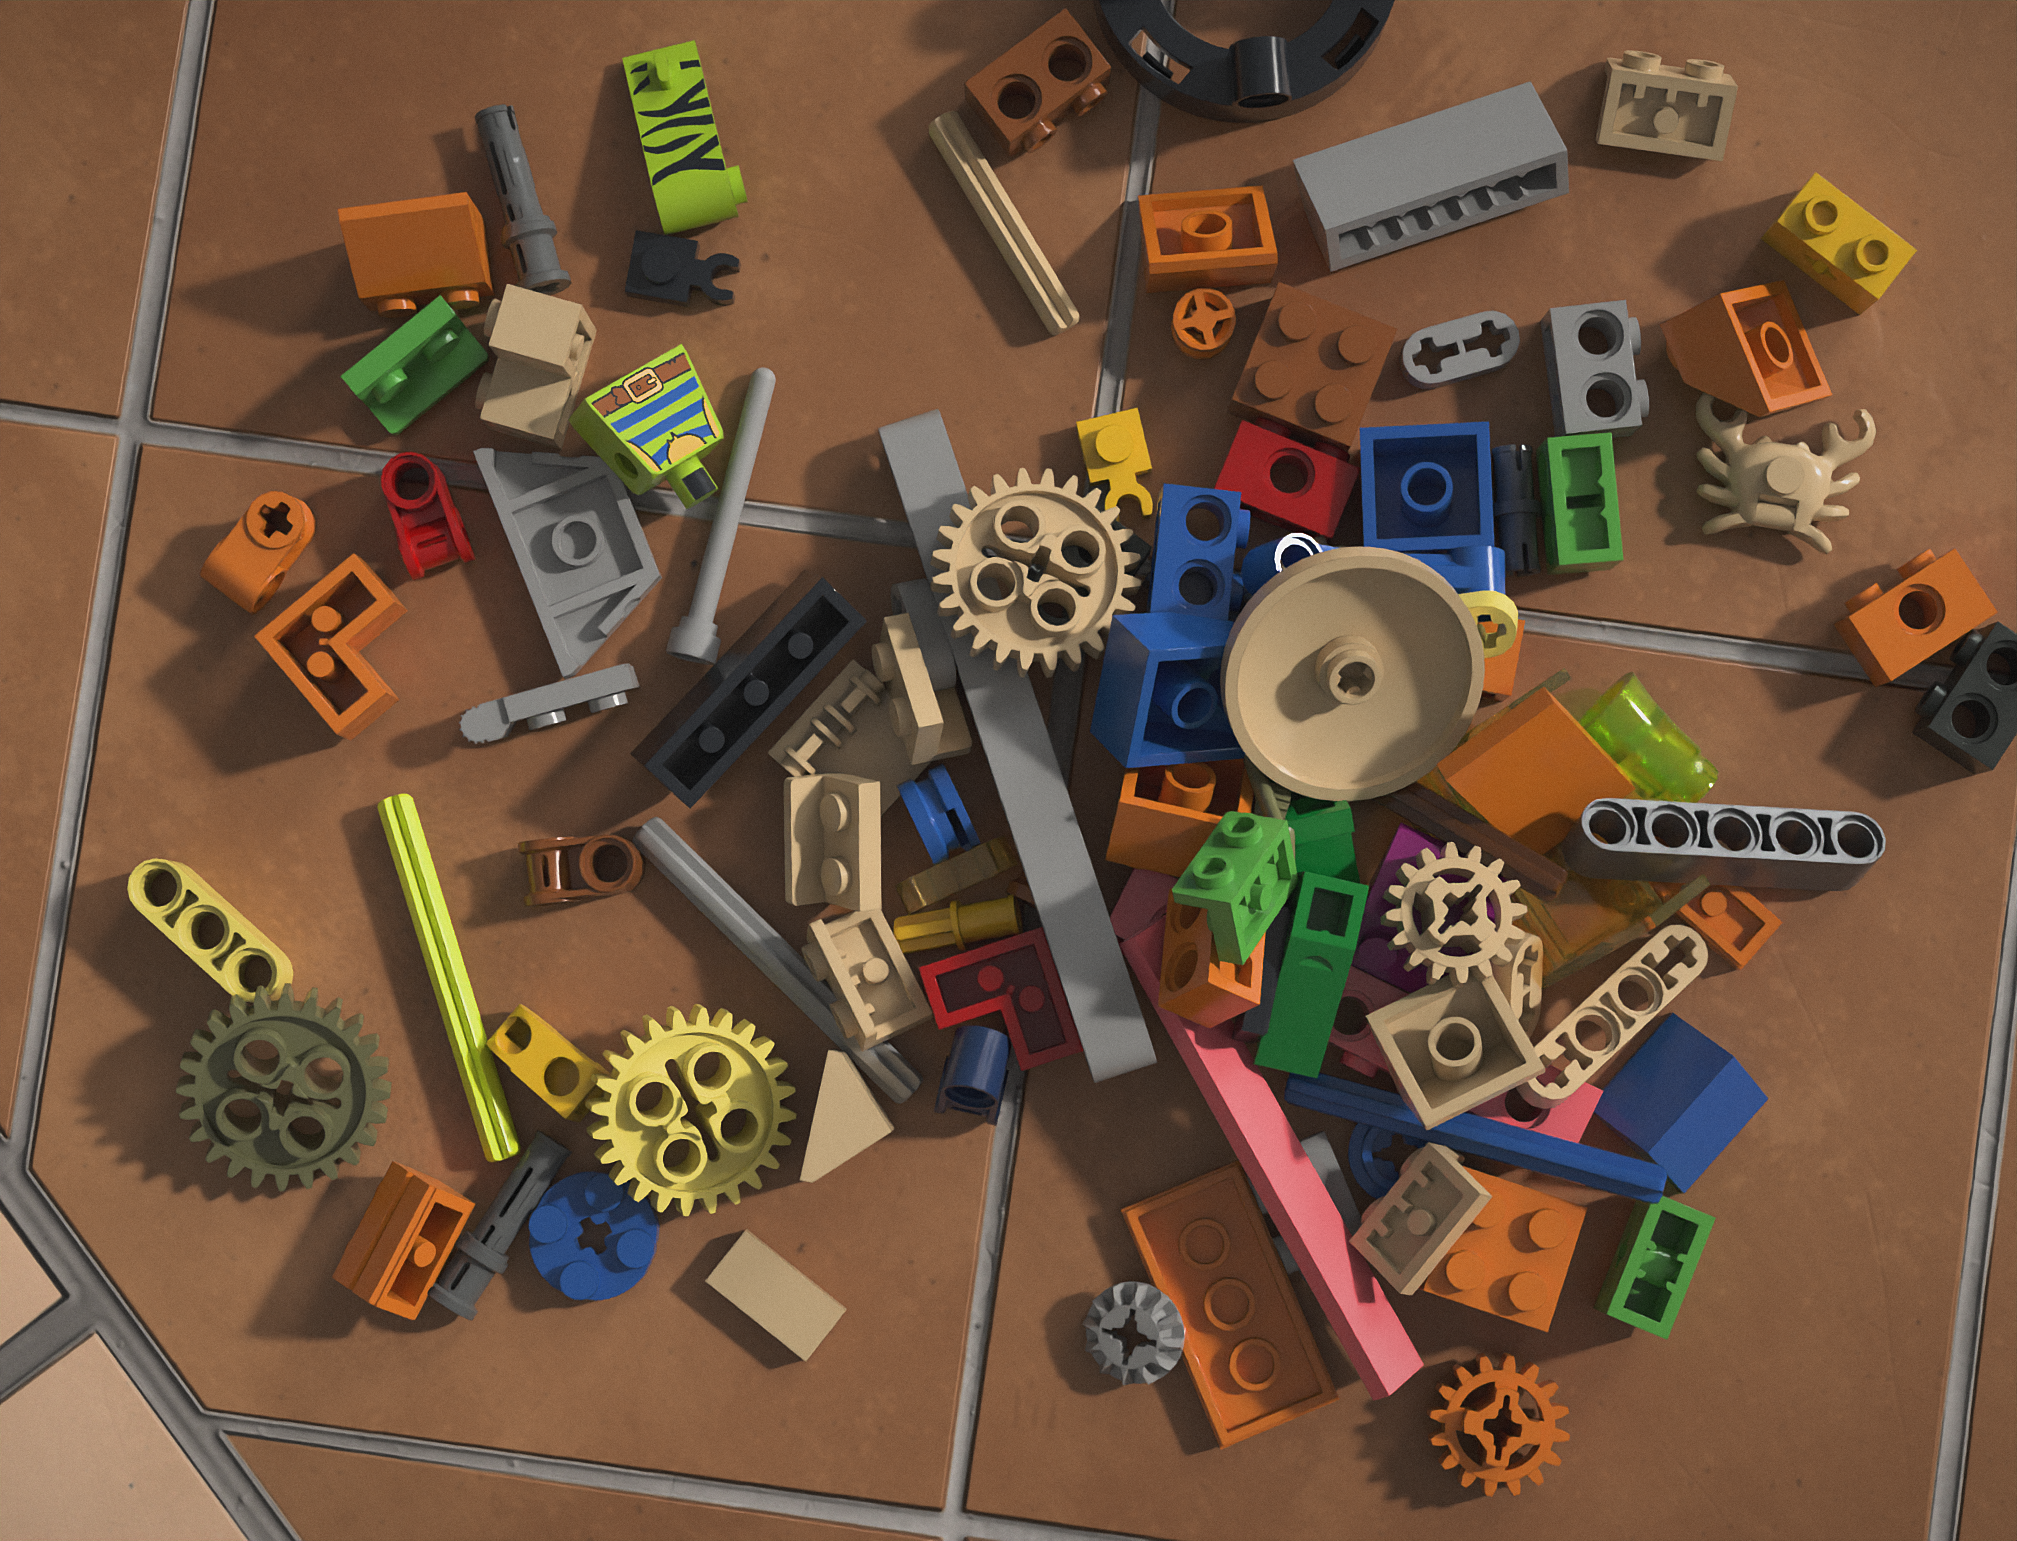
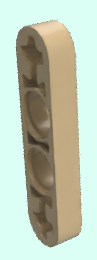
M1669 925L1650 939L1534 1047L1545 1069L1562 1053L1571 1063L1555 1078L1554 1083L1552 1082L1546 1087L1539 1084L1536 1077L1517 1086L1516 1088L1522 1098L1532 1106L1547 1109L1555 1108L1571 1096L1702 972L1707 964L1708 951L1706 943L1700 934L1687 926ZM1676 947L1680 948L1686 956L1661 979L1658 973L1652 969L1668 955L1669 951L1674 950ZM1632 981L1642 986L1648 996V1008L1644 1011H1634L1624 1006L1618 995L1619 983ZM1588 1020L1595 1022L1602 1028L1606 1036V1046L1602 1051L1587 1050L1579 1043L1575 1034V1027L1579 1021Z

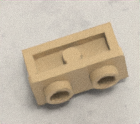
M909 613L884 617L880 642L872 645L873 666L879 682H885L890 696L889 714L892 728L897 737L903 738L910 764L915 765L968 754L971 751L972 739L955 687L933 691Z
M881 909L864 912L853 911L825 925L821 919L808 925L806 937L808 944L801 948L806 964L817 982L824 979L827 980L837 1000L830 1004L834 1020L845 1039L855 1036L862 1052L932 1019L933 1012Z

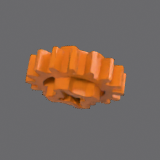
M1509 1353L1502 1354L1498 1367H1492L1490 1360L1485 1354H1477V1370L1469 1373L1458 1363L1452 1368L1458 1380L1457 1384L1452 1388L1447 1384L1438 1382L1435 1387L1438 1393L1446 1399L1443 1407L1434 1406L1427 1408V1415L1441 1422V1429L1427 1435L1429 1442L1436 1446L1446 1445L1448 1448L1438 1459L1439 1464L1445 1470L1460 1464L1461 1468L1458 1472L1457 1481L1467 1488L1474 1482L1476 1477L1481 1478L1482 1492L1486 1496L1493 1497L1497 1489L1498 1482H1504L1507 1490L1513 1496L1520 1495L1521 1485L1519 1479L1527 1476L1538 1486L1544 1483L1542 1473L1538 1467L1543 1461L1550 1465L1559 1466L1562 1460L1551 1450L1553 1442H1566L1570 1438L1569 1433L1555 1426L1556 1419L1569 1414L1568 1407L1563 1403H1550L1549 1398L1559 1388L1557 1384L1551 1379L1542 1381L1539 1384L1534 1383L1540 1367L1530 1361L1519 1372L1515 1371V1358ZM1488 1383L1487 1392L1484 1396L1471 1405L1462 1404L1470 1392ZM1518 1385L1524 1388L1534 1400L1539 1418L1525 1415L1519 1407ZM1499 1409H1502L1503 1415L1512 1421V1426L1510 1430H1500L1497 1440H1494L1493 1434L1483 1427L1485 1418L1495 1419ZM1456 1430L1472 1434L1478 1442V1463L1469 1458L1463 1451L1458 1441ZM1525 1444L1534 1445L1522 1459L1508 1465L1512 1453Z

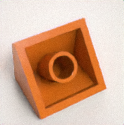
M1263 185L1138 195L1146 293L1271 283L1278 264V257Z

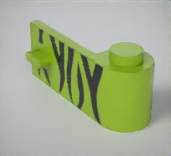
M695 40L622 58L664 234L669 235L739 217L736 205L748 202L739 165L726 167Z

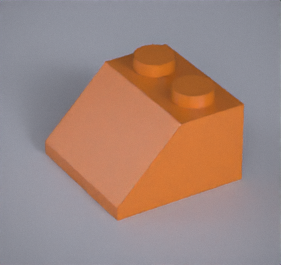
M467 192L338 209L339 223L358 297L370 312L378 311V315L384 318L405 317L417 312L416 305L430 304L440 295L452 310L466 309L479 305V297L495 295L486 221Z

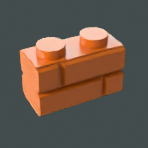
M392 1161L383 1180L376 1188L375 1195L352 1239L348 1242L332 1278L352 1290L353 1293L366 1302L405 1318L415 1320L428 1296L429 1289L433 1287L475 1203L460 1193L455 1192L441 1181Z

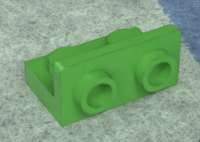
M440 295L340 377L373 412L391 435L396 436L485 365L490 357Z
M1234 811L1225 813L1172 888L1175 903L1208 909L1207 925L1209 930L1213 932L1219 961L1244 965L1299 883L1287 820L1258 816L1252 813Z

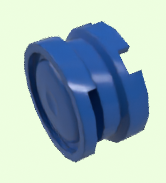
M943 763L928 770V778L917 783L912 779H908L896 785L934 866L949 860V852L962 847L968 851L981 845L972 822Z

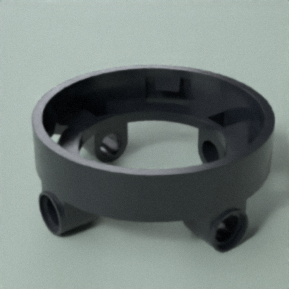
M1093 0V5L1101 30L1115 56L1129 74L1149 92L1173 107L1198 117L1230 123H1258L1277 120L1302 112L1317 105L1342 88L1361 69L1372 54L1381 38L1395 0H1333L1324 15L1310 29L1289 42L1281 37L1260 36L1237 41L1231 44L1229 49L1205 42L1188 32L1170 15L1161 0ZM1361 12L1372 21L1369 32L1364 41H1362L1358 34H1355L1348 45L1334 59L1337 71L1322 58L1344 38ZM1142 30L1165 55L1191 70L1179 84L1171 80L1174 72L1162 65L1148 51L1141 57L1132 48L1133 40Z

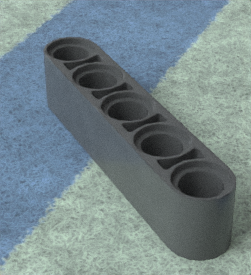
M1602 798L1596 799L1586 806L1563 840L1562 853L1566 863L1573 871L1581 876L1594 879L1844 891L1857 885L1880 859L1885 851L1886 838L1882 828L1874 819L1866 814L1851 811ZM1592 833L1603 837L1608 844L1598 841ZM1654 836L1664 840L1669 847L1659 843ZM1717 840H1720L1723 843H1725L1730 848V850H1727L1726 848L1722 847ZM1779 843L1787 847L1791 853L1785 851ZM1842 848L1847 850L1852 856L1845 853Z

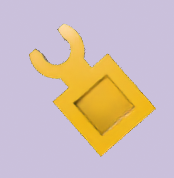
M1138 408L1076 422V430L1090 487L1104 483L1109 485L1110 491L1105 499L1104 511L1116 507L1117 503L1123 498H1133L1140 505L1142 518H1150L1153 509L1151 495L1146 488L1137 483L1135 477L1152 472Z

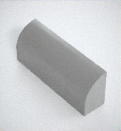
M1531 81L1293 160L1301 200L1314 237L1330 272L1569 193L1567 148Z

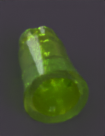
M1633 671L1625 674L1610 686L1578 721L1588 734L1620 766L1629 779L1651 799L1658 798L1660 801L1697 803L1718 780L1717 775L1719 771L1700 754L1701 748L1655 702Z

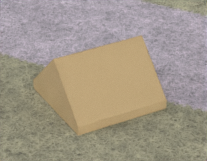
M1470 970L1468 971L1467 982L1461 988H1453L1450 975L1433 985L1429 984L1366 1015L1368 1025L1401 1098L1426 1131L1545 1073L1542 1061L1493 975L1480 983Z
M828 1050L800 1176L802 1181L815 1182L895 1129L892 1121L855 1063L844 1051Z

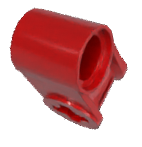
M414 452L399 453L391 458L383 468L380 478L381 487L395 525L397 543L411 578L414 581L422 579L425 570L457 559H461L464 563L474 561L475 555L468 532L454 504L446 477L441 469L422 454ZM414 468L425 469L429 475L428 490L418 499H403L399 489L402 476L405 472Z

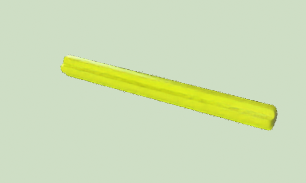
M397 794L378 802V812L485 1158L488 1162H498L514 1157L520 1153L521 1146L491 1049L486 1045L488 1041L413 798L409 794Z

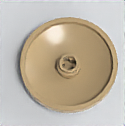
M1376 547L1337 548L1314 554L1288 566L1265 583L1247 602L1237 617L1224 648L1220 673L1221 697L1229 725L1242 750L1251 762L1274 782L1301 795L1321 800L1357 801L1371 799L1392 793L1419 780L1432 771L1439 761L1448 756L1457 746L1470 726L1480 702L1485 674L1484 651L1477 625L1469 609L1455 589L1434 569L1418 559L1389 549Z

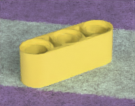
M157 858L146 860L135 867L129 877L127 887L130 901L135 908L232 996L237 994L245 1002L254 1003L256 992L248 986L244 975L248 963L258 956L265 958L271 966V981L265 988L271 1001L280 998L285 983L292 984L293 969L285 953L191 868L180 862ZM168 871L176 879L177 891L171 902L160 906L152 897V883L156 876ZM214 913L222 920L225 930L221 942L214 948L208 949L199 940L198 928L206 916Z

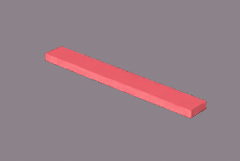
M1166 915L1121 942L1119 946L1373 1401L1388 1397L1424 1364L1364 1256L1349 1242L1353 1236L1258 1066L1253 1064L1254 1059L1247 1046L1242 1041L1232 1039L1233 1021L1229 1019L1214 1027L1207 1028L1158 1007Z

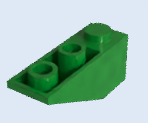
M1303 871L1297 873L1299 883L1291 893L1287 906L1291 916L1268 1033L1257 1042L1253 1064L1318 1078L1355 953L1369 886Z

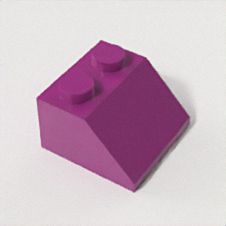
M1400 822L1368 884L1369 890L1351 966L1410 993L1429 985L1426 981L1427 966L1420 963L1416 968L1407 972L1403 966L1410 955L1405 947L1399 950H1389L1387 944L1398 934L1397 927L1381 925V917L1386 912L1396 909V905L1384 899L1383 895L1390 885L1404 887L1395 874L1404 863L1418 869L1416 855L1425 848H1428L1438 860L1441 849L1446 843ZM1458 851V857L1464 858L1466 856ZM1454 874L1438 875L1447 883H1466L1469 880L1466 877ZM1498 875V878L1502 881V883L1508 881L1505 878ZM1487 896V918L1495 924L1494 909ZM1465 897L1458 905L1454 904L1449 908L1447 915L1444 917L1445 922L1438 929L1440 934L1450 925L1454 926L1459 922L1460 916L1464 913L1462 909L1469 902L1468 897ZM1413 906V921L1420 935L1423 932L1421 912ZM1460 946L1442 947L1438 951L1455 957L1474 954L1472 951L1468 954ZM1444 972L1440 979L1448 976L1449 973Z

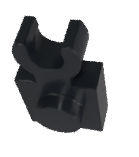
M636 230L625 293L627 297L689 307L692 290L703 291L706 298L717 305H732L735 302L734 292L715 287L713 285V278L721 270L740 272L741 263L737 257L726 253H718L706 260H699L700 245L696 240Z

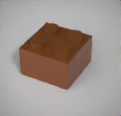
M1278 282L1232 396L1227 413L1255 423L1256 418L1271 420L1288 428L1292 432L1290 438L1312 447H1314L1315 442H1323L1348 452L1398 329Z

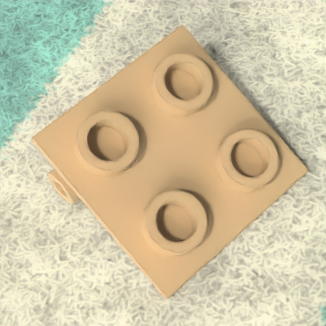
M854 659L768 752L793 777L841 772L880 781L881 817L901 796L896 785L908 779L914 781L932 762L910 764L903 738L897 737L892 728L889 714L890 696L888 690L870 671L865 670Z

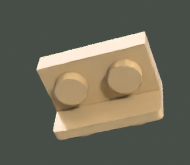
M1633 50L1624 51L1623 59H1606L1604 71L1607 75V81L1595 138L1598 144L1723 161L1738 85L1731 75L1723 73L1724 65L1700 59L1686 60L1685 68L1660 65L1661 56Z
M841 772L786 778L784 781L786 902L795 906L827 902L858 912L881 909L880 781Z
M1428 1142L1425 1147L1413 1152L1401 1167V1177L1385 1196L1378 1198L1369 1205L1361 1217V1227L1349 1240L1400 1294L1413 1295L1493 1197L1461 1166L1465 1157L1458 1150Z

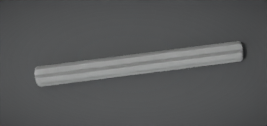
M654 817L636 832L632 841L639 851L842 1051L846 1052L895 1103L901 1104L905 1102L921 1086L923 1082L922 1075L887 1040L862 1052L855 1036L848 1039L843 1037L830 1009V1004L837 1000L828 982L825 979L817 982L812 976L806 961L661 818Z

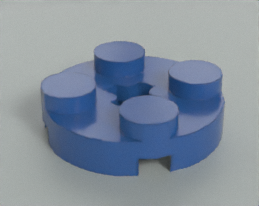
M584 1171L568 1176L554 1184L542 1196L536 1210L532 1213L529 1219V1247L533 1261L542 1277L552 1287L560 1290L566 1296L574 1300L610 1299L626 1292L646 1275L656 1254L657 1241L659 1239V1221L655 1208L651 1206V1201L647 1195L637 1202L627 1194L631 1183L629 1180L617 1186L609 1178V1173L600 1171ZM587 1217H590L596 1225L607 1222L611 1228L612 1233L604 1238L607 1249L603 1253L597 1254L592 1246L583 1249L577 1240V1237L583 1233L581 1222Z

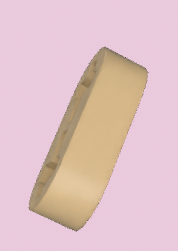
M1525 932L1524 939L1517 945L1504 944L1513 956L1508 964L1500 967L1490 960L1489 962L1492 967L1493 977L1529 1039L1536 1028L1541 1010L1543 943L1540 937Z

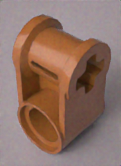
M604 834L580 838L555 837L518 843L519 853L526 857L529 894L523 897L524 907L579 902L582 898L623 894L632 891L639 885L645 874L646 861L644 855L632 841L616 835ZM619 847L626 855L627 869L619 880L609 883L601 877L598 870V861L602 853L607 849Z

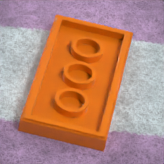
M1238 1159L1120 1208L1151 1285L1166 1294L1175 1304L1181 1315L1185 1331V1341L1181 1356L1220 1449L1229 1447L1339 1400Z

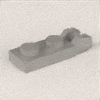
M630 663L621 664L482 703L477 708L472 706V709H466V713L461 715L462 720L458 722L461 724L459 731L463 732L462 737L468 738V742L474 741L475 744H478L480 741L481 743H486V740L491 742L509 737L517 721L523 719L527 720L529 730L566 721L563 708L588 702L591 713L627 704L625 691L640 687L635 668L630 666Z

